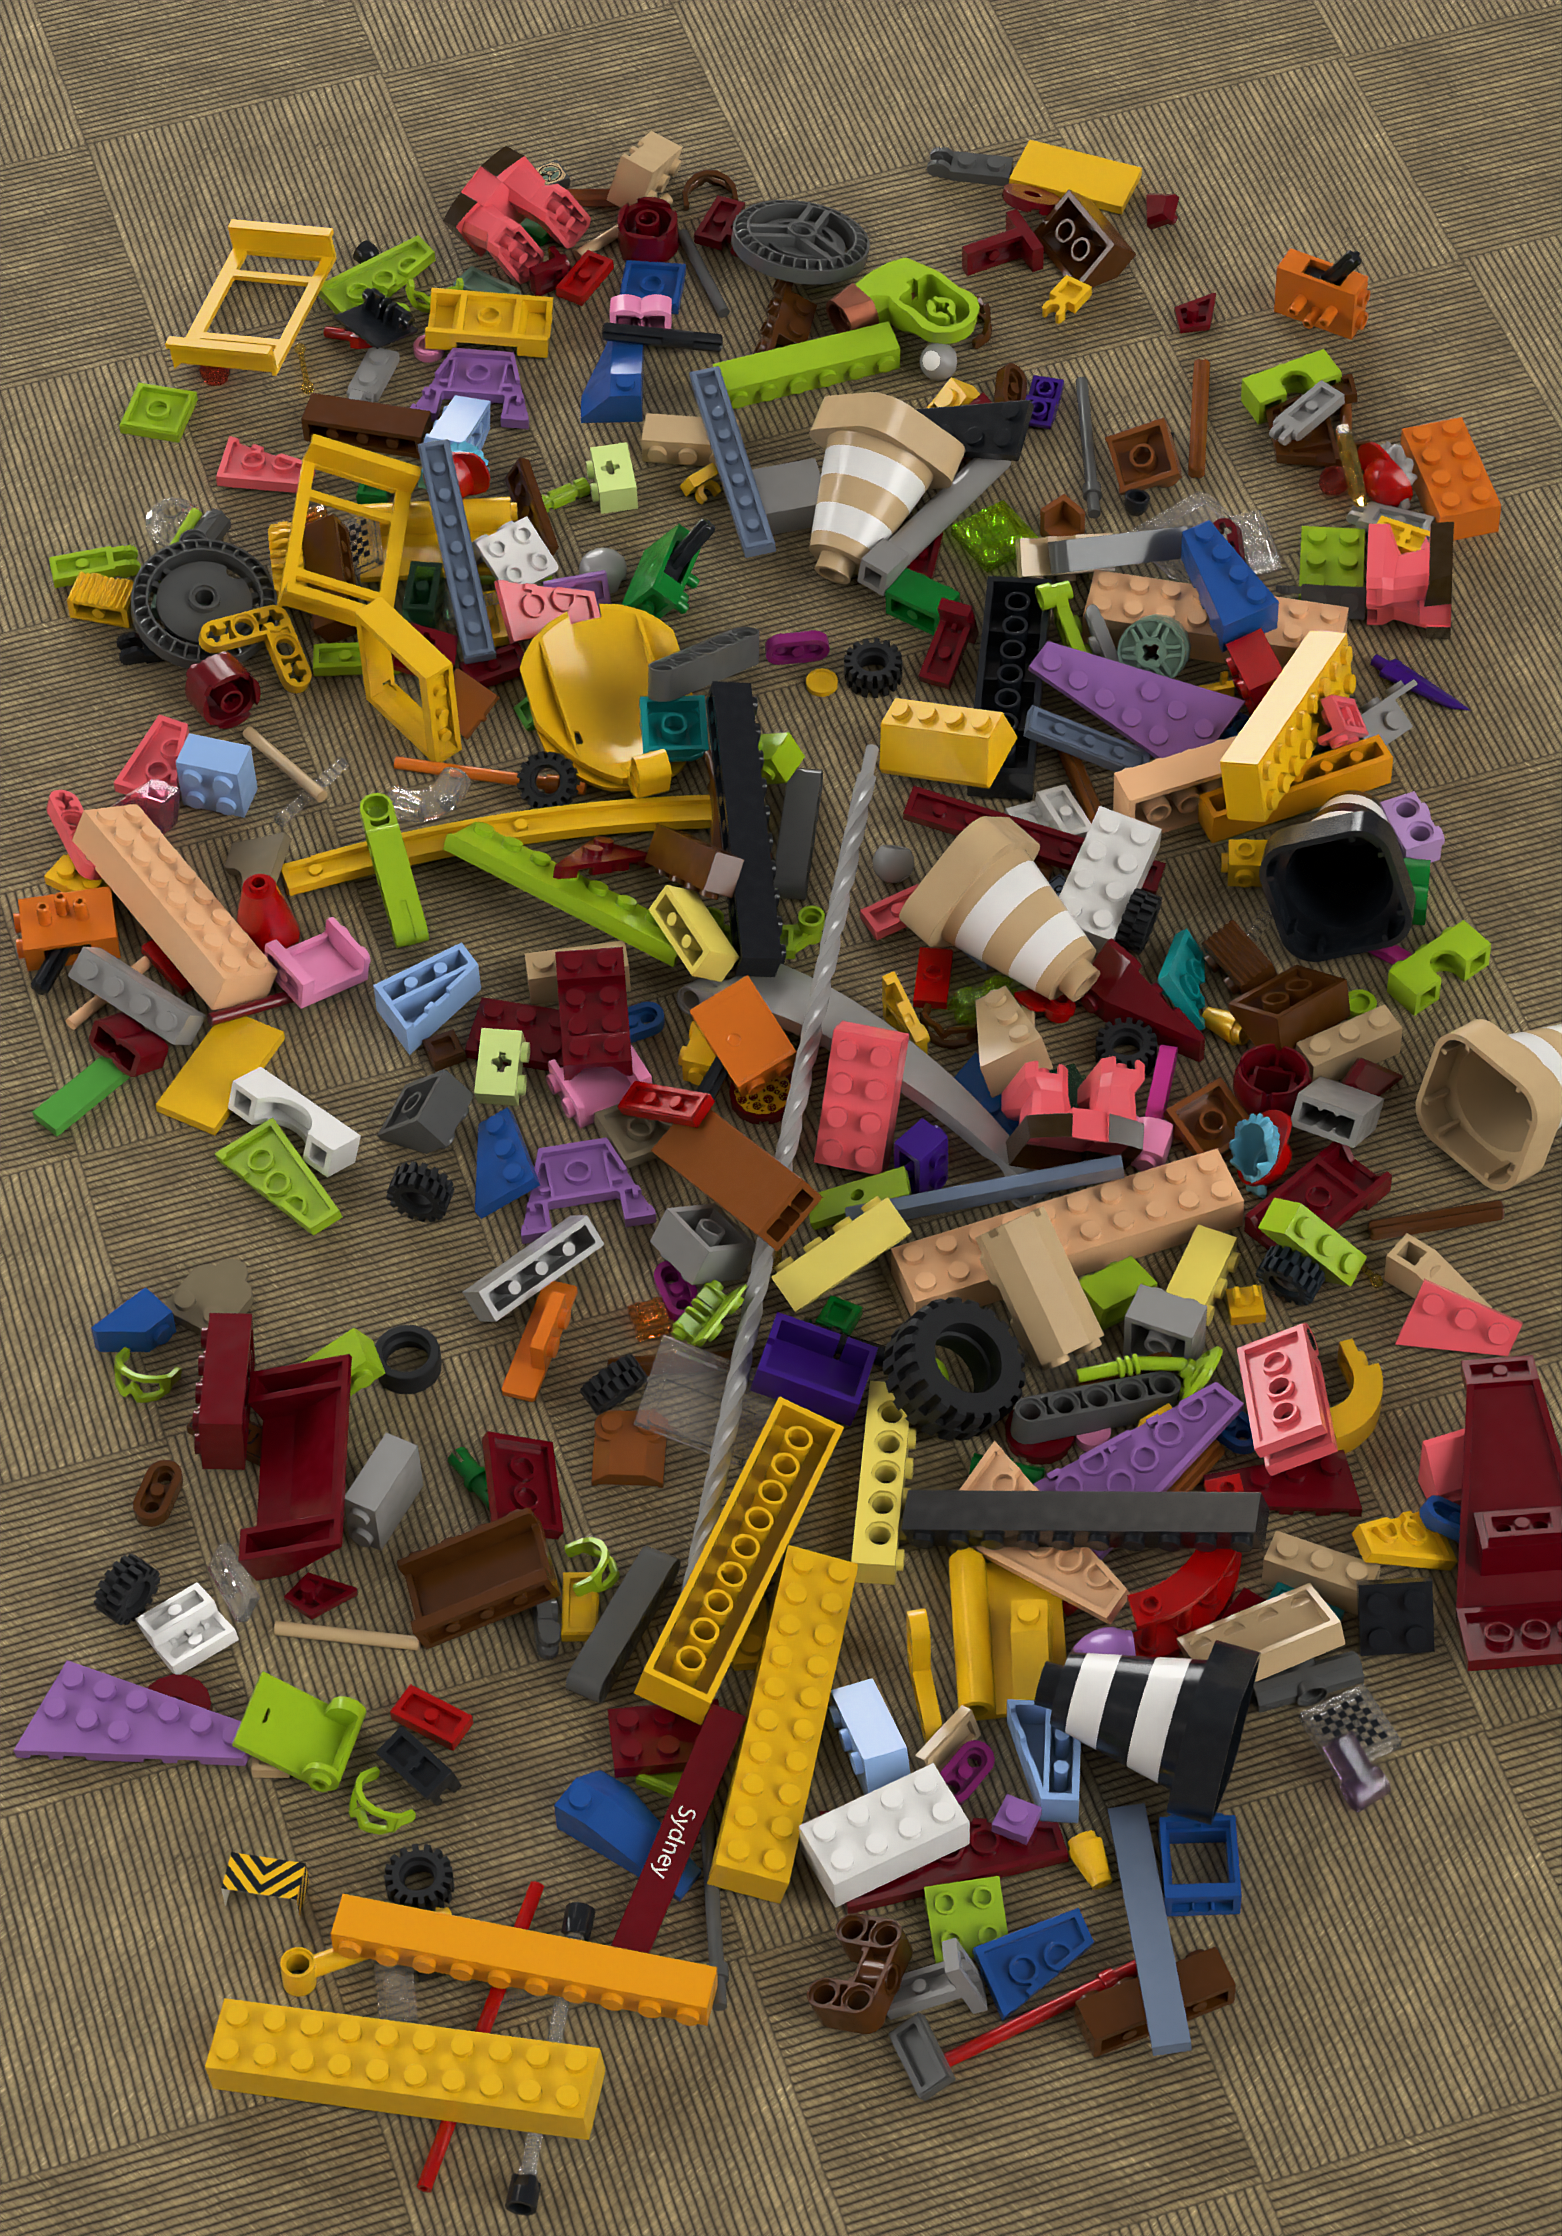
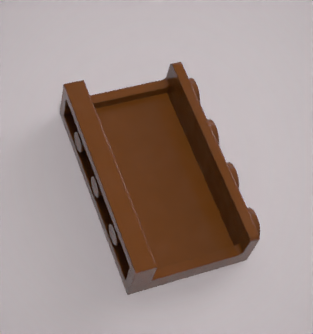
M530 1508L514 1510L505 1517L490 1523L480 1524L471 1531L456 1537H448L439 1544L424 1550L411 1552L407 1557L397 1560L398 1569L406 1579L415 1615V1620L410 1621L412 1631L426 1649L561 1596L542 1523Z

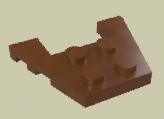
M1352 374L1341 377V382L1332 385L1333 388L1345 394V404L1358 402L1357 390ZM1301 395L1265 410L1269 432L1273 427L1275 418L1297 401ZM1330 416L1300 441L1293 439L1284 446L1278 442V439L1271 438L1277 463L1347 467L1353 469H1362L1357 460V450L1361 445L1370 442V440L1337 445Z

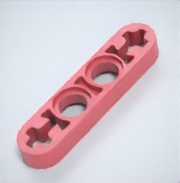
M66 790L51 792L46 810L77 872L90 880L102 879L95 870L96 866L86 859V855L72 841L84 811L76 795Z

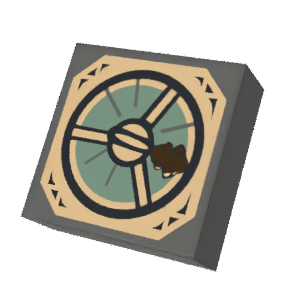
M558 160L535 167L545 180V185L559 184L563 188L570 186V177Z

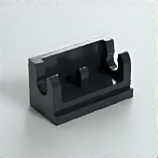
M403 1726L376 1751V1754L426 1800H430L436 1806L442 1804L440 1795L445 1789L448 1788L451 1792L455 1793L462 1786L453 1771Z

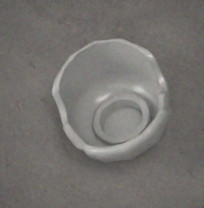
M605 547L595 548L587 552L581 559L579 575L605 570L609 592H617L621 581L626 580L627 565L625 558L614 549Z

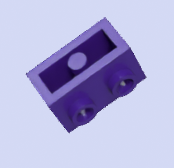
M923 1118L894 1142V1169L902 1166L906 1168L912 1194L941 1189L949 1176L948 1136L939 1126L931 1125Z

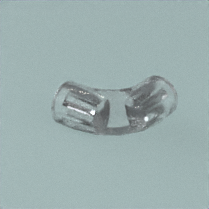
M446 767L441 771L432 786L418 790L393 785L388 793V797L393 803L396 817L399 820L412 822L436 820L456 808L471 787V781L462 770L455 767Z

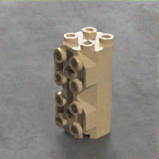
M1044 1206L975 1238L982 1252L980 1261L991 1284L999 1288L1012 1316L1010 1325L1021 1348L1029 1352L1035 1367L1042 1366L1044 1371L1052 1369L1071 1360L1068 1353L1072 1351L1076 1356L1102 1345L1099 1338L1104 1336V1333Z

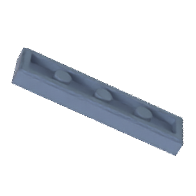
M1032 705L1027 712L1023 736L1114 772L1142 765L1150 760V754L1136 745Z

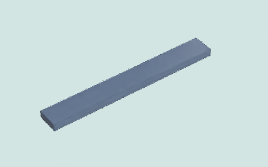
M716 366L689 372L692 389L744 556L748 558L776 552L775 541L720 367Z
M449 439L418 444V452L464 663L470 664L496 659L494 641Z
M1114 1155L891 1198L890 1201L903 1220H909L1124 1178V1168L1121 1155ZM865 1204L846 1207V1217L849 1216L852 1221L864 1213L861 1207Z
M1145 1803L1107 1808L1152 2054L1157 2056L1192 2051Z

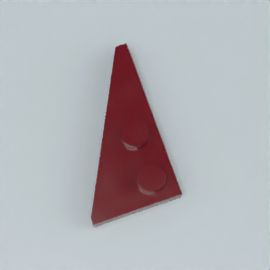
M595 837L557 863L554 867L553 878H577L579 869L589 868L588 874L599 875L612 873L613 871L629 870L630 863L643 868H649L650 864L645 862L647 852L614 844V840L607 837Z

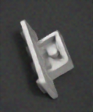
M1415 679L1406 685L1400 680L1385 690L1388 695L1387 698L1381 701L1377 696L1361 707L1365 712L1361 716L1369 735L1360 740L1379 734L1385 745H1387L1413 727L1395 699L1416 686L1417 682ZM1317 744L1313 754L1315 755L1326 746Z

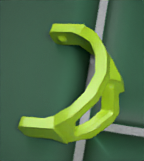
M457 278L455 286L446 289L463 290V278ZM408 279L405 288L408 300L417 310L430 313L431 295L427 296L423 292L415 291L413 279ZM415 297L422 299L426 304L416 301Z
M124 1347L115 1356V1385L124 1398L132 1394L137 1403L159 1400L170 1393L173 1385L181 1378L182 1369L175 1367L166 1375H143L133 1372L124 1365L130 1357V1349ZM121 1374L133 1380V1382L126 1386L122 1381ZM135 1381L159 1383L160 1389L154 1392L143 1393Z
M586 1537L564 1546L565 1553L570 1558L586 1553L601 1559L597 1568L588 1578L573 1584L576 1596L581 1597L590 1592L601 1593L612 1588L619 1579L618 1564L613 1557L609 1556L610 1552L602 1540ZM608 1565L610 1574L607 1577V1579L604 1582H602V1574L606 1566Z
M375 1766L359 1774L349 1801L350 1818H357L359 1828L365 1832L378 1835L394 1833L401 1826L413 1822L416 1813L413 1809L402 1813L384 1811L375 1807L366 1799L362 1791L363 1786L368 1782L376 1780L380 1774V1770ZM366 1811L371 1815L386 1820L387 1824L378 1825L369 1822Z

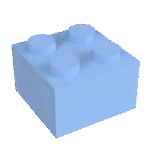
M189 733L176 760L183 805L245 818L258 789L251 746Z

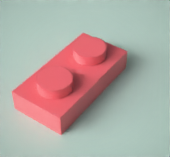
M918 884L860 910V919L877 941L907 927L899 919V914Z

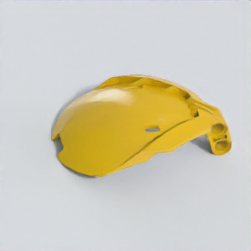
M599 603L601 617L570 624L567 612L548 622L530 642L519 668L534 726L544 752L550 751L564 755L565 758L573 762V767L577 768L579 774L576 775L578 779L602 790H630L637 799L669 791L671 778L684 768L687 761L670 762L665 749L643 754L639 725L640 697L648 696V665L651 662L680 651L674 630L646 611L622 604ZM689 693L685 696H693V694ZM575 733L580 735L583 744H577Z

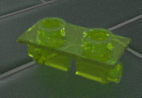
M996 975L987 979L984 982V986L974 990L971 986L956 991L947 1009L956 1008L957 1010L954 1011L956 1022L967 1025L977 1021L975 1000L987 995L990 991L998 990L1004 986L1009 989L1013 997L1014 992L1018 990L1016 988L1011 990L1010 988L1014 979Z

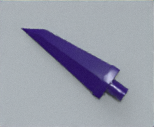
M1378 654L1372 658L1370 665L1380 670L1379 676L1393 683L1402 680L1404 685L1415 679L1417 685L1410 689L1411 691L1447 708L1471 711L1457 699L1404 665L1403 662L1397 659L1389 661Z

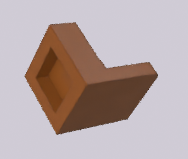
M1063 494L1041 508L1040 535L1043 538L1048 536L1059 537L1085 534V511L1067 495Z

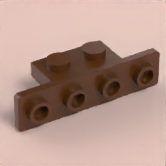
M776 279L772 288L775 295L766 308V313L769 316L760 329V334L763 336L753 354L775 349L776 342L782 346H788L808 340L817 305L791 291L794 282Z

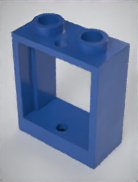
M1217 1813L1212 1825L1177 1815L1159 1817L1158 1840L1161 1884L1166 1915L1240 1914L1242 1894L1235 1815ZM1225 1842L1228 1883H1172L1170 1844Z

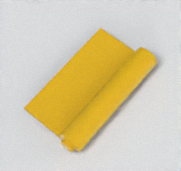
M510 496L462 499L471 542L484 534L489 536L497 532L499 527L509 521H518L517 502H511ZM410 501L398 581L446 578L430 502ZM393 502L361 505L391 514ZM359 516L361 530L367 529L368 534L362 536V531L360 532L363 542L369 541V545L363 547L364 552L370 551V555L365 558L364 553H361L360 581L381 582L390 525ZM366 519L367 524L361 526V520ZM485 562L477 565L479 576L493 575Z
M973 1548L958 1549L948 1560L957 1706L959 1708L963 1705L971 1709L976 1721L1006 1718L1007 1699H1013L1010 1633L1011 1600L1048 1599L1053 1619V1663L1064 1666L1067 1659L1063 1601L1061 1598L993 1562L986 1563L983 1554Z

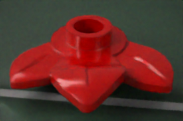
M1032 989L1014 992V998L1020 1004L1031 1011L1044 1012V1016L1052 1022L1065 1023L1075 1014V1002H1072L1064 994L1054 1000H1050Z

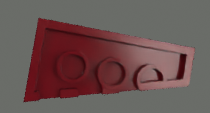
M1338 1450V1452L1270 1476L1265 1468V1464L1203 1475L1204 1485L1205 1480L1240 1473L1244 1492H1261L1269 1509L1278 1511L1279 1515H1293L1294 1511L1315 1512V1516H1331V1512H1347L1349 1517H1362V1506L1344 1450Z

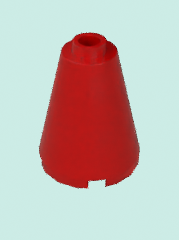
M254 874L248 877L242 886L236 922L249 935L263 954L265 952V944L275 939L285 949L294 946L296 943L298 944L300 941L299 924L275 880L266 874Z

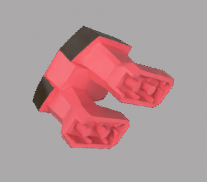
M505 146L480 166L449 208L443 222L478 256L482 257L488 251L504 272L521 285L530 279L529 268L542 263L545 254L520 225L525 217L538 223L558 244L566 249L572 248L577 244L589 228L591 217L568 190L559 184L545 185L543 177L524 155Z
M1454 522L1431 523L1430 536L1425 537L1421 550L1403 554L1399 552L1390 524H1369L1366 576L1367 625H1384L1392 620H1397L1426 628V638L1450 639Z
M1115 1056L1102 1058L1077 1089V1104L1079 1108H1071L1068 1097V1069L1064 1065L1059 1064L1057 1066V1074L1050 1073V1070L1047 1068H1038V1061L1025 1063L1001 1093V1111L1007 1118L1019 1121L1018 1127L1006 1141L1009 1166L1042 1170L1121 1155L1125 1170L1143 1150L1144 1124L1138 1122L1136 1118L1135 1094L1145 1081V1064L1140 1060H1136L1135 1069H1129L1126 1064H1116Z

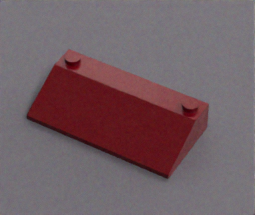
M350 1354L250 1372L248 1403L263 1420L257 1525L240 1529L238 1561L256 1581L291 1575L342 1547L352 1366Z

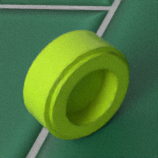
M1355 989L1348 992L1351 1014L1347 1018L1348 1020L1377 1007V1000L1369 991Z

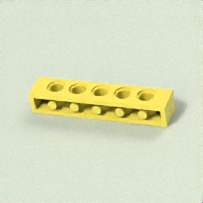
M870 1381L851 1562L859 1564L855 1582L895 1585L897 1571H904L905 1549H899L900 1540H907L901 1530L903 1522L902 1512L905 1510L908 1490H911V1488H905L906 1479L913 1478L914 1458H908V1450L916 1448L917 1428H911V1423L905 1419L907 1414L902 1409L898 1411L893 1403L895 1400L893 1393H888L886 1383L882 1381ZM883 1481H890L891 1483H881V1482H883ZM886 1511V1512H889V1513L880 1514V1513H878V1512ZM876 1542H884L885 1544L878 1545V1544H874V1543H876Z

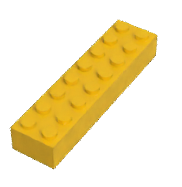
M1309 631L1220 760L1228 819L1266 822L1273 810L1277 809L1283 795L1289 791L1291 783L1300 774L1301 768L1307 759L1311 758L1312 752L1318 744L1316 738L1324 735L1329 728L1322 717L1321 711L1324 708L1320 700L1330 695L1349 698L1354 693L1356 677L1351 672L1353 651L1352 647L1348 646L1347 633Z

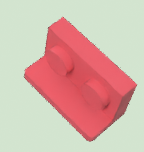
M1330 695L1320 700L1324 708L1321 711L1323 720L1329 728H1332V731L1316 738L1319 745L1335 749L1360 741L1361 738L1369 735L1355 699Z

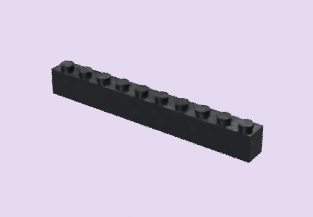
M712 681L706 698L721 847L723 850L744 859L732 898L727 897L732 946L739 955V959L734 964L735 976L775 977L780 964L785 963L786 947L785 944H780L783 920L782 916H777L780 895L779 889L774 888L773 882L776 876V861L771 860L770 855L773 848V834L768 832L767 829L770 820V807L765 805L764 802L767 792V780L761 776L764 753L758 749L761 727L759 723H755L758 700L757 697L752 696L751 683Z
M908 1490L901 1530L910 1544L920 1549H931L933 1546H949L962 1550L968 1548V1546H983L991 1550H999L1003 1547H1019L1024 1550H1036L1038 1547H1054L1058 1550L1068 1551L1072 1550L1073 1547H1088L1096 1551H1105L1109 1548H1125L1130 1551H1142L1144 1548H1160L1164 1551L1175 1552L1180 1550V1548H1191L1203 1552H1212L1216 1549L1250 1552L1252 1549L1265 1548L1270 1509L1261 1492Z

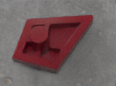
M1148 193L1146 195L1147 227L1152 230L1167 224L1173 225L1176 223L1178 216L1175 213L1180 197L1176 194Z
M1211 293L1174 307L1179 333L1210 330L1216 293Z
M1361 1057L1356 1059L1341 1083L1376 1096H1381L1398 1083L1403 1076Z
M308 1572L284 1596V1601L310 1620H313L357 1596L358 1589Z

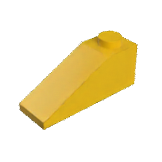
M1048 1599L1011 1600L1010 1633L1013 1699L1035 1700L1044 1664L1046 1661L1053 1663V1619Z

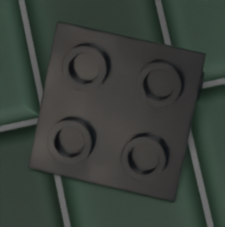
M376 288L364 290L362 294L363 304L333 316V319L343 325L345 329L355 333L365 340L367 344L377 349L418 332V329L413 326L415 319L412 313L405 310L398 303L392 302V299L389 297L385 298V295Z

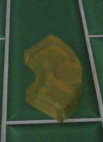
M1348 424L1337 425L1338 454L1345 473L1348 495L1356 508L1367 506L1361 465L1352 433Z

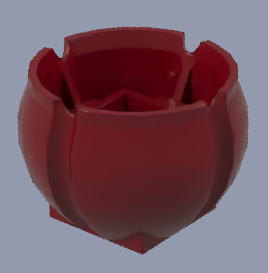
M1263 1044L1253 1047L1243 1054L1235 1069L1233 1077L1234 1095L1249 1117L1252 1113L1257 1116L1259 1113L1262 1114L1268 1110H1279L1291 1117L1298 1093L1312 1083L1308 1063L1299 1052L1288 1046H1284L1281 1051L1275 1048V1044Z

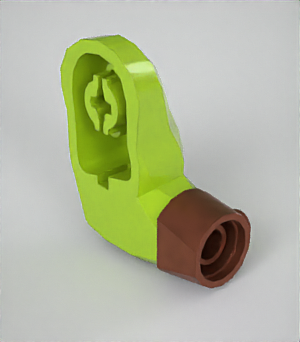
M900 258L869 272L855 284L851 283L826 303L827 316L837 333L889 321L890 324L899 330L917 335L927 342L939 344H954L966 339L974 332L980 310L978 299L971 292L958 287L939 271L909 258Z

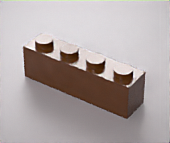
M311 393L301 418L304 441L311 442L312 435L317 434L368 451L420 459L418 444L424 443L425 435L427 433L430 434L433 429L431 411Z
M334 513L306 524L302 540V550L305 559L304 569L356 585L349 529ZM308 583L310 588L359 602V599ZM312 614L310 618L313 632L317 636L320 635L327 643H335L357 634V627L315 614Z
M657 824L645 862L656 867L654 873L668 877L669 880L682 884L690 890L697 891L702 896L718 900L719 895L732 898L744 859L686 832Z
M1216 1946L1208 1950H1195L1184 1959L1176 1962L1187 2021L1234 2003L1236 1983ZM1138 1977L1123 1978L1111 1988L1101 1992L1097 1990L1090 1991L1084 1994L1078 2001H1075V2021L1094 2058L1149 2036Z

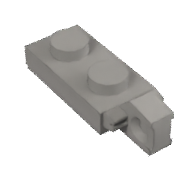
M369 348L348 386L347 397L349 399L377 403L399 363V352L384 348Z

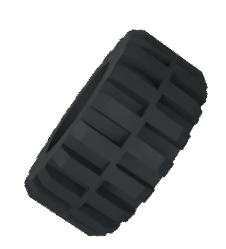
M948 1297L946 1300L937 1299L931 1301L908 1318L891 1335V1341L887 1343L884 1351L887 1359L883 1361V1373L888 1375L889 1378L885 1381L888 1393H893L895 1397L893 1403L898 1411L902 1409L907 1414L905 1419L913 1426L916 1423L920 1425L922 1432L930 1436L937 1433L939 1439L951 1441L954 1438L958 1441L969 1440L973 1436H979L1013 1410V1406L1021 1398V1388L1025 1386L1026 1378L1025 1372H1021V1369L1025 1367L1023 1354L1018 1352L1020 1344L1016 1336L1012 1337L1008 1332L1010 1327L1004 1320L1000 1322L995 1318L996 1313L988 1307L981 1309L979 1307L980 1303L969 1299L962 1303V1298ZM935 1345L948 1348L963 1359L973 1378V1393L958 1389L943 1376L936 1362Z

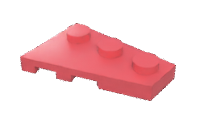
M229 436L216 475L217 486L297 493L302 460L283 453L275 456L264 452V447L253 444L251 447L240 444L238 438Z
M496 580L494 582L510 644L533 639L548 622L565 612L568 613L570 624L601 617L594 591L563 587L551 588L529 583L518 584L504 580Z
M1424 1278L1395 1345L1508 1356L1523 1322Z

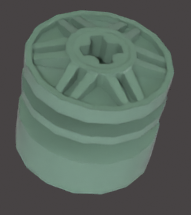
M1152 614L1140 618L1124 631L1119 640L1117 655L1119 663L1173 678L1187 664L1190 657L1191 643L1188 632L1179 621L1169 615ZM1146 644L1150 647L1156 644L1159 647L1157 650L1159 658L1157 656L1147 657L1148 648Z

